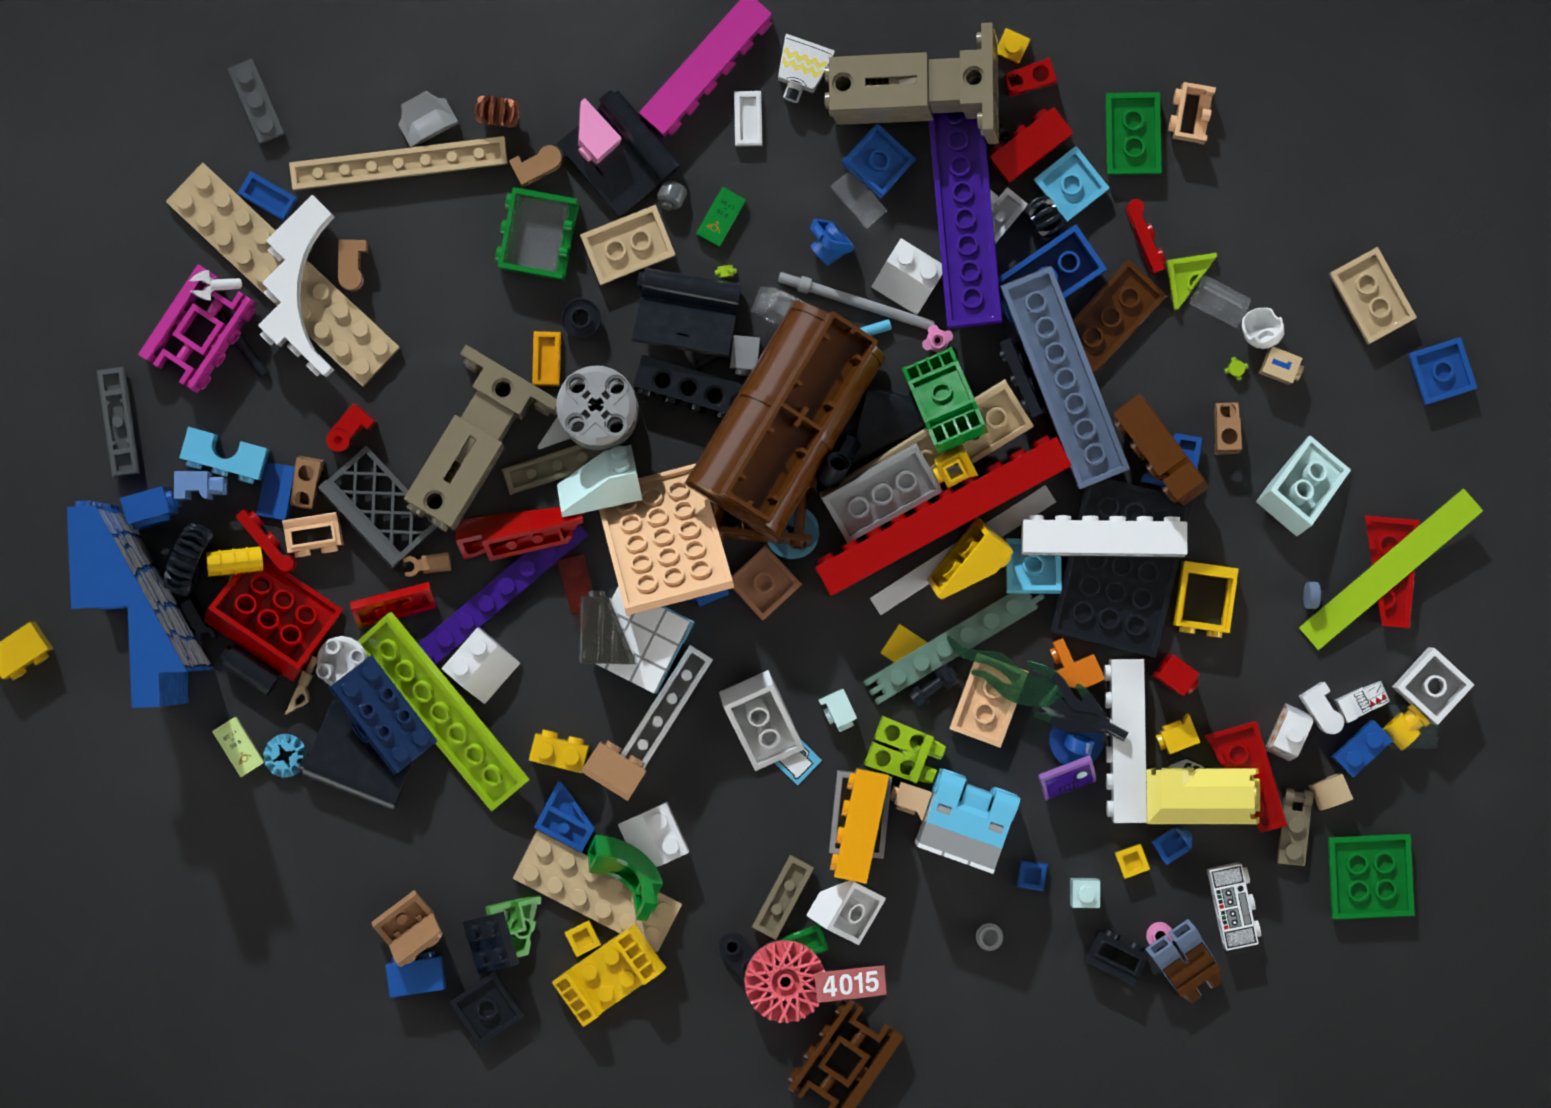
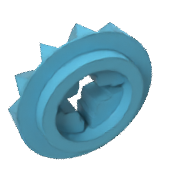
M290 734L275 736L267 743L263 753L265 766L272 774L282 778L298 774L300 772L298 769L304 755H307L304 743L296 736ZM279 745L285 751H296L289 757L291 767L284 760L275 761L281 755Z

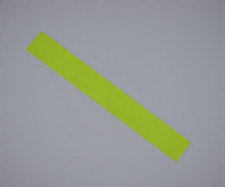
M1463 488L1301 625L1299 629L1318 650L1321 649L1482 513L1483 510Z

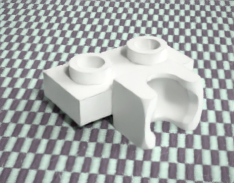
M1008 187L999 197L990 190L995 244L1027 205L1024 200Z

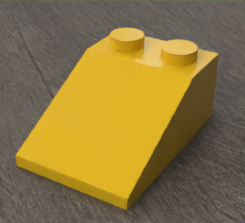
M977 517L926 580L937 597L942 600L997 573L1000 568L1005 567L1012 557L1011 554L1014 551L1001 534Z

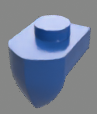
M1180 826L1172 827L1151 841L1166 865L1191 850L1193 842L1191 833Z

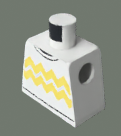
M786 34L778 81L788 84L783 98L798 103L803 90L814 93L825 74V66H829V57H834L835 51Z

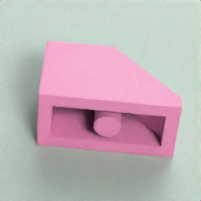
M584 98L580 103L578 146L580 148L578 151L588 162L592 160L597 165L620 145L621 137Z

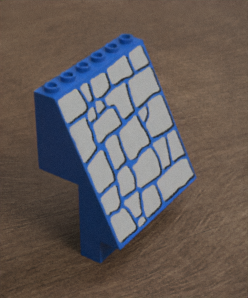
M75 501L74 507H67L71 609L128 608L132 708L163 707L189 703L188 671L215 669L202 646L197 643L195 633L191 630L180 611L179 604L173 593L164 587V577L138 530H133L132 525H127L124 511L119 510V506L92 501Z

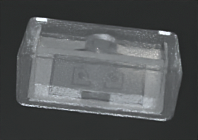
M1203 275L1189 301V304L1235 328L1238 327L1251 303L1249 297L1206 275Z

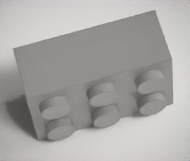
M837 770L829 853L838 854L840 844L835 843L838 827L844 828L846 817L841 816L844 800H850L852 790L847 789L850 773L855 774V772ZM889 776L872 858L884 859L892 776Z

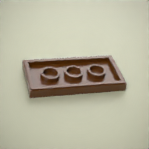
M1129 259L1072 319L1093 375L1168 296Z

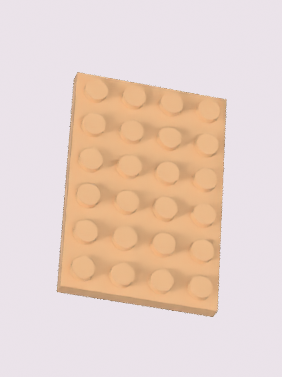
M695 464L638 478L642 500L599 509L626 616L734 588L710 501L684 485Z

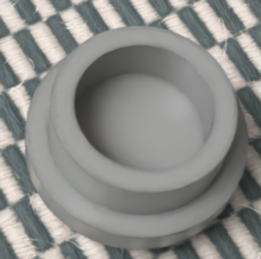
M986 923L977 930L976 941L982 949L992 951L1001 945L1003 933L997 925Z

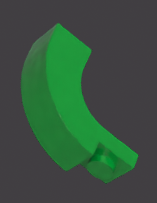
M595 835L587 851L589 873L608 875L624 883L633 896L636 920L647 922L651 912L656 910L657 895L663 885L657 868L643 852L631 844L613 837Z

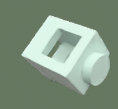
M843 688L819 699L821 705L826 703L828 706L823 711L829 724L835 722L839 732L854 726L852 721L857 719Z

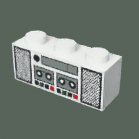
M1235 862L1207 868L1223 948L1228 951L1259 944L1257 937L1261 936V930L1258 920H1253L1252 910H1256L1253 895L1248 894L1246 884L1250 883L1247 867L1242 868L1241 863Z

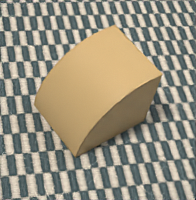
M1341 773L1308 785L1310 790L1313 791V797L1319 810L1329 809L1353 799L1345 778Z

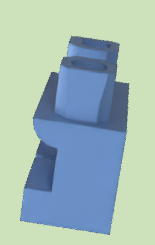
M174 471V499L191 500L192 492H199L203 498L213 500V495H227V478L213 477V473L208 471Z

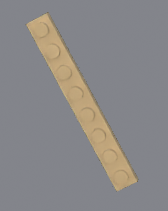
M501 136L290 162L289 165L292 189L296 191L507 165L508 160L505 137Z

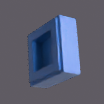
M1020 860L1016 887L1044 891L1048 864Z

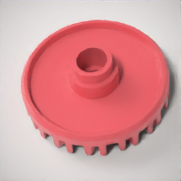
M790 940L775 941L759 949L749 961L744 978L745 991L751 1005L763 1017L778 1023L798 1022L801 1018L805 1019L808 1014L813 1013L814 1009L819 1006V1003H816L815 973L825 972L817 955L807 946ZM783 977L790 978L788 986L780 984Z

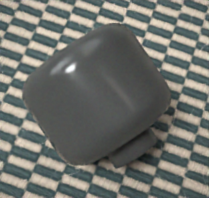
M667 180L663 182L657 194V199L664 209L677 210L681 208L687 196V190L680 183Z

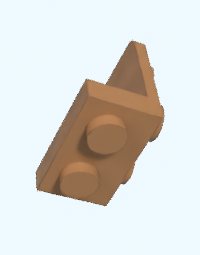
M415 890L371 922L373 928L389 945L395 963L399 967L413 962L419 953L427 947L434 946L442 936V931L434 912Z

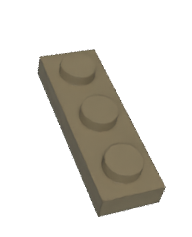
M790 855L752 927L776 940L814 867Z

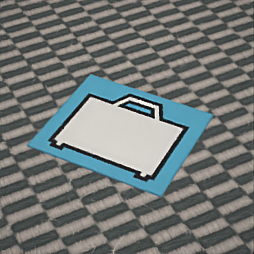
M802 740L804 750L775 762L797 785L822 761Z

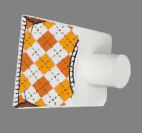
M1285 703L1265 747L1266 751L1287 761L1297 758L1313 725L1311 715Z

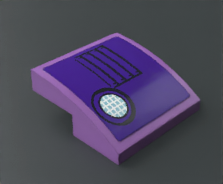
M1090 755L1038 775L1045 800L1096 782V774Z

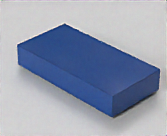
M252 171L249 172L237 193L242 198L284 222L298 201L297 197Z

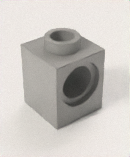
M733 335L730 370H735V375L749 376L759 358L760 338Z

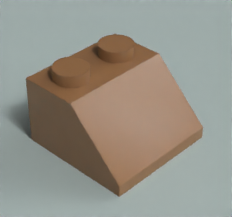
M609 740L606 744L600 742L581 772L628 801L647 772L643 768L645 763L633 755L628 759L620 754L622 748Z

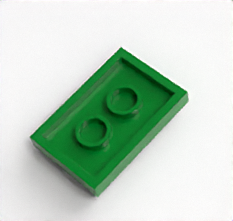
M1160 92L1106 93V175L1161 174Z

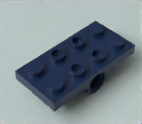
M373 655L368 656L328 687L352 719L351 726L355 734L363 742L371 744L393 775L397 774L437 742L436 738Z

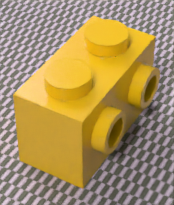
M544 729L542 734H535L529 761L582 773L581 770L586 763L590 747L584 744V739L569 736L568 740L557 738L558 733Z

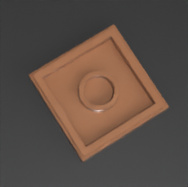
M767 545L762 547L731 576L734 591L762 621L802 585Z

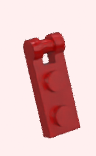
M1133 199L1126 206V215L1151 275H1154L1165 269L1163 264L1166 263V259L1161 248L1156 249L1153 242L1156 235L1150 223L1146 224L1143 218V202L1139 199Z
M243 509L235 516L278 569L284 572H291L296 568L297 562L295 558L284 555L278 547L281 544L271 531L268 534L261 527L264 522L255 511L250 513L248 510Z

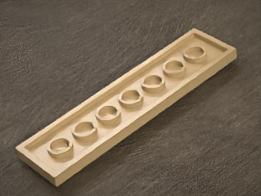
M1005 379L974 398L989 433L963 443L971 462L975 463L1034 427ZM926 427L844 477L841 484L915 443L919 446L931 469L937 467L934 458L960 445L938 454ZM958 463L946 468L948 474L961 469ZM826 488L825 490L820 492V496L833 488Z

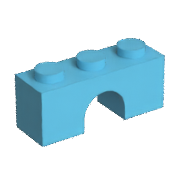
M188 427L179 457L187 460L186 466L200 470L202 465L213 467L211 473L225 477L228 476V472L239 474L237 480L251 484L254 483L255 479L262 481L270 449L240 441L237 453L229 459H223L216 451L219 435Z

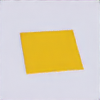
M899 624L881 651V654L895 663L928 642Z

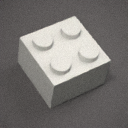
M1428 647L1392 688L1409 704L1414 705L1431 724L1438 725L1474 684L1439 651Z

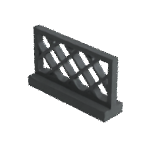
M367 446L361 449L333 476L325 480L318 487V492L391 570L437 528L431 523L425 531H412L413 516L418 515L411 511H394V496L405 497L409 490ZM365 454L374 462L373 472H357V462ZM354 465V472L348 471ZM376 466H377L383 473H376ZM342 475L354 476L353 491L341 490L335 484V481ZM357 476L373 477L372 491H356ZM376 477H388L392 482V492H375ZM395 486H396L402 493L395 492ZM346 494L353 495V502ZM356 495H372V510H360L356 506ZM375 496H391V511L375 510ZM365 514H371V521L365 516ZM374 514L391 515L390 530H379L374 525ZM426 514L424 515V517L430 522L432 518ZM394 515L410 516L409 531L393 530ZM383 534H390V541ZM393 534L409 535V545L401 553L393 545ZM412 535H419V536L412 542Z

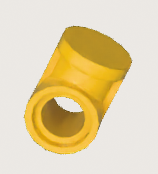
M1412 704L1407 707L1408 711L1405 714L1399 713L1383 728L1400 750L1405 749L1421 734L1419 729L1430 724L1428 719Z

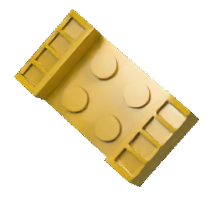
M633 924L554 979L552 984L584 1027L635 989L647 984L666 969V966L641 933L638 926Z

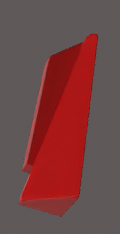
M554 507L461 519L456 527V543L464 560L486 552L489 561L563 545L571 540L577 525L583 523V513L562 517L561 508Z

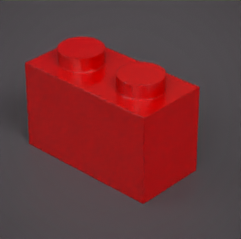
M1167 654L1151 675L1171 691L1181 696L1187 693L1191 694L1200 682L1197 680L1200 673L1174 654Z

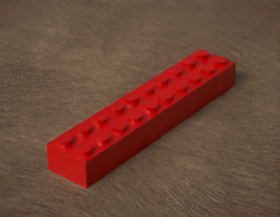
M1048 435L1032 444L1034 449L1026 453L1024 448L1008 457L1010 462L1002 466L1000 461L984 470L986 475L979 479L977 476L969 477L960 483L962 488L954 492L951 487L938 494V501L930 505L927 500L914 507V514L906 518L903 513L890 520L891 526L882 531L879 526L866 533L867 539L858 544L855 539L842 546L843 552L834 557L831 552L818 559L819 565L815 569L829 595H834L1072 466L1057 437L1051 440Z

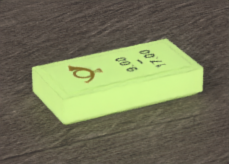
M237 717L232 718L212 731L240 777L265 763Z

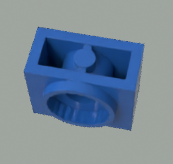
M164 486L120 498L127 525H132L134 531L169 522L171 516L179 514L177 508L181 507L180 500L174 499L172 488Z

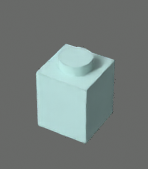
M1070 878V906L1072 908H1100V880L1097 878Z

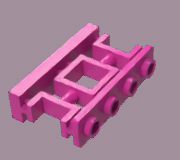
M199 264L138 354L162 369L168 358L184 368L186 371L179 382L196 393L200 389L203 390L211 380L209 375L215 367H219L226 357L225 351L230 344L233 345L238 340L241 334V327L245 321L249 322L256 312L255 306L257 305L255 301L240 291L232 302L213 291L210 295L215 299L207 311L194 304L198 297L190 291H201L204 287L208 286V284H204L202 281H189L199 272L207 270ZM209 271V276L213 280L220 279ZM224 304L236 311L227 325L215 318ZM198 313L216 324L202 347L184 336ZM172 336L185 343L177 356L165 350ZM193 350L206 357L198 370L185 363Z

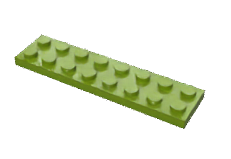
M392 612L384 616L357 641L366 651L367 657L373 655L436 738L437 742L435 744L491 812L530 780Z

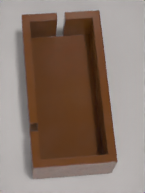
M1138 394L1113 413L1118 419L1114 422L1118 430L1126 439L1132 438L1133 442L1130 443V446L1142 460L1147 459L1149 461L1146 468L1158 482L1163 480L1165 485L1162 489L1174 504L1179 502L1185 506L1210 487L1141 394Z

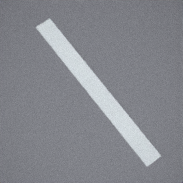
M1045 485L986 524L1004 536L1020 526L1023 520H1028L1029 515H1037L1056 503ZM955 544L872 596L870 600L879 614L882 615L927 586L929 583L926 579Z

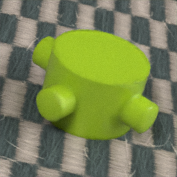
M733 265L720 266L715 270V275H718L719 279L733 277L737 273V269L733 268Z
M1232 357V362L1228 365V368L1224 369L1225 374L1229 373L1232 377H1236V380H1241V375L1245 372V369H1248V364H1244L1242 361L1237 360L1236 357Z

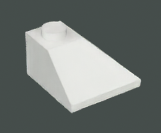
M849 880L821 891L806 916L825 929L859 945L886 898Z

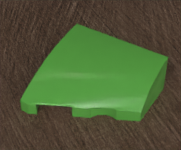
M539 895L485 907L487 915L504 911L517 958L529 954L531 946L530 936L536 925L534 917L537 905L541 904V896Z

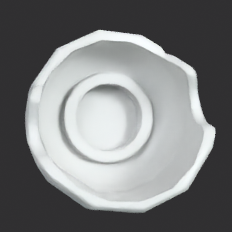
M1256 308L1247 312L1242 318V331L1250 345L1260 349H1268L1277 345L1283 338L1284 324L1282 318H1278L1271 308Z

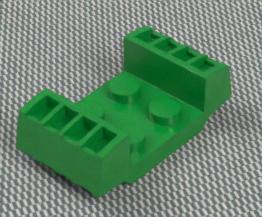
M952 347L902 368L938 454L989 433Z

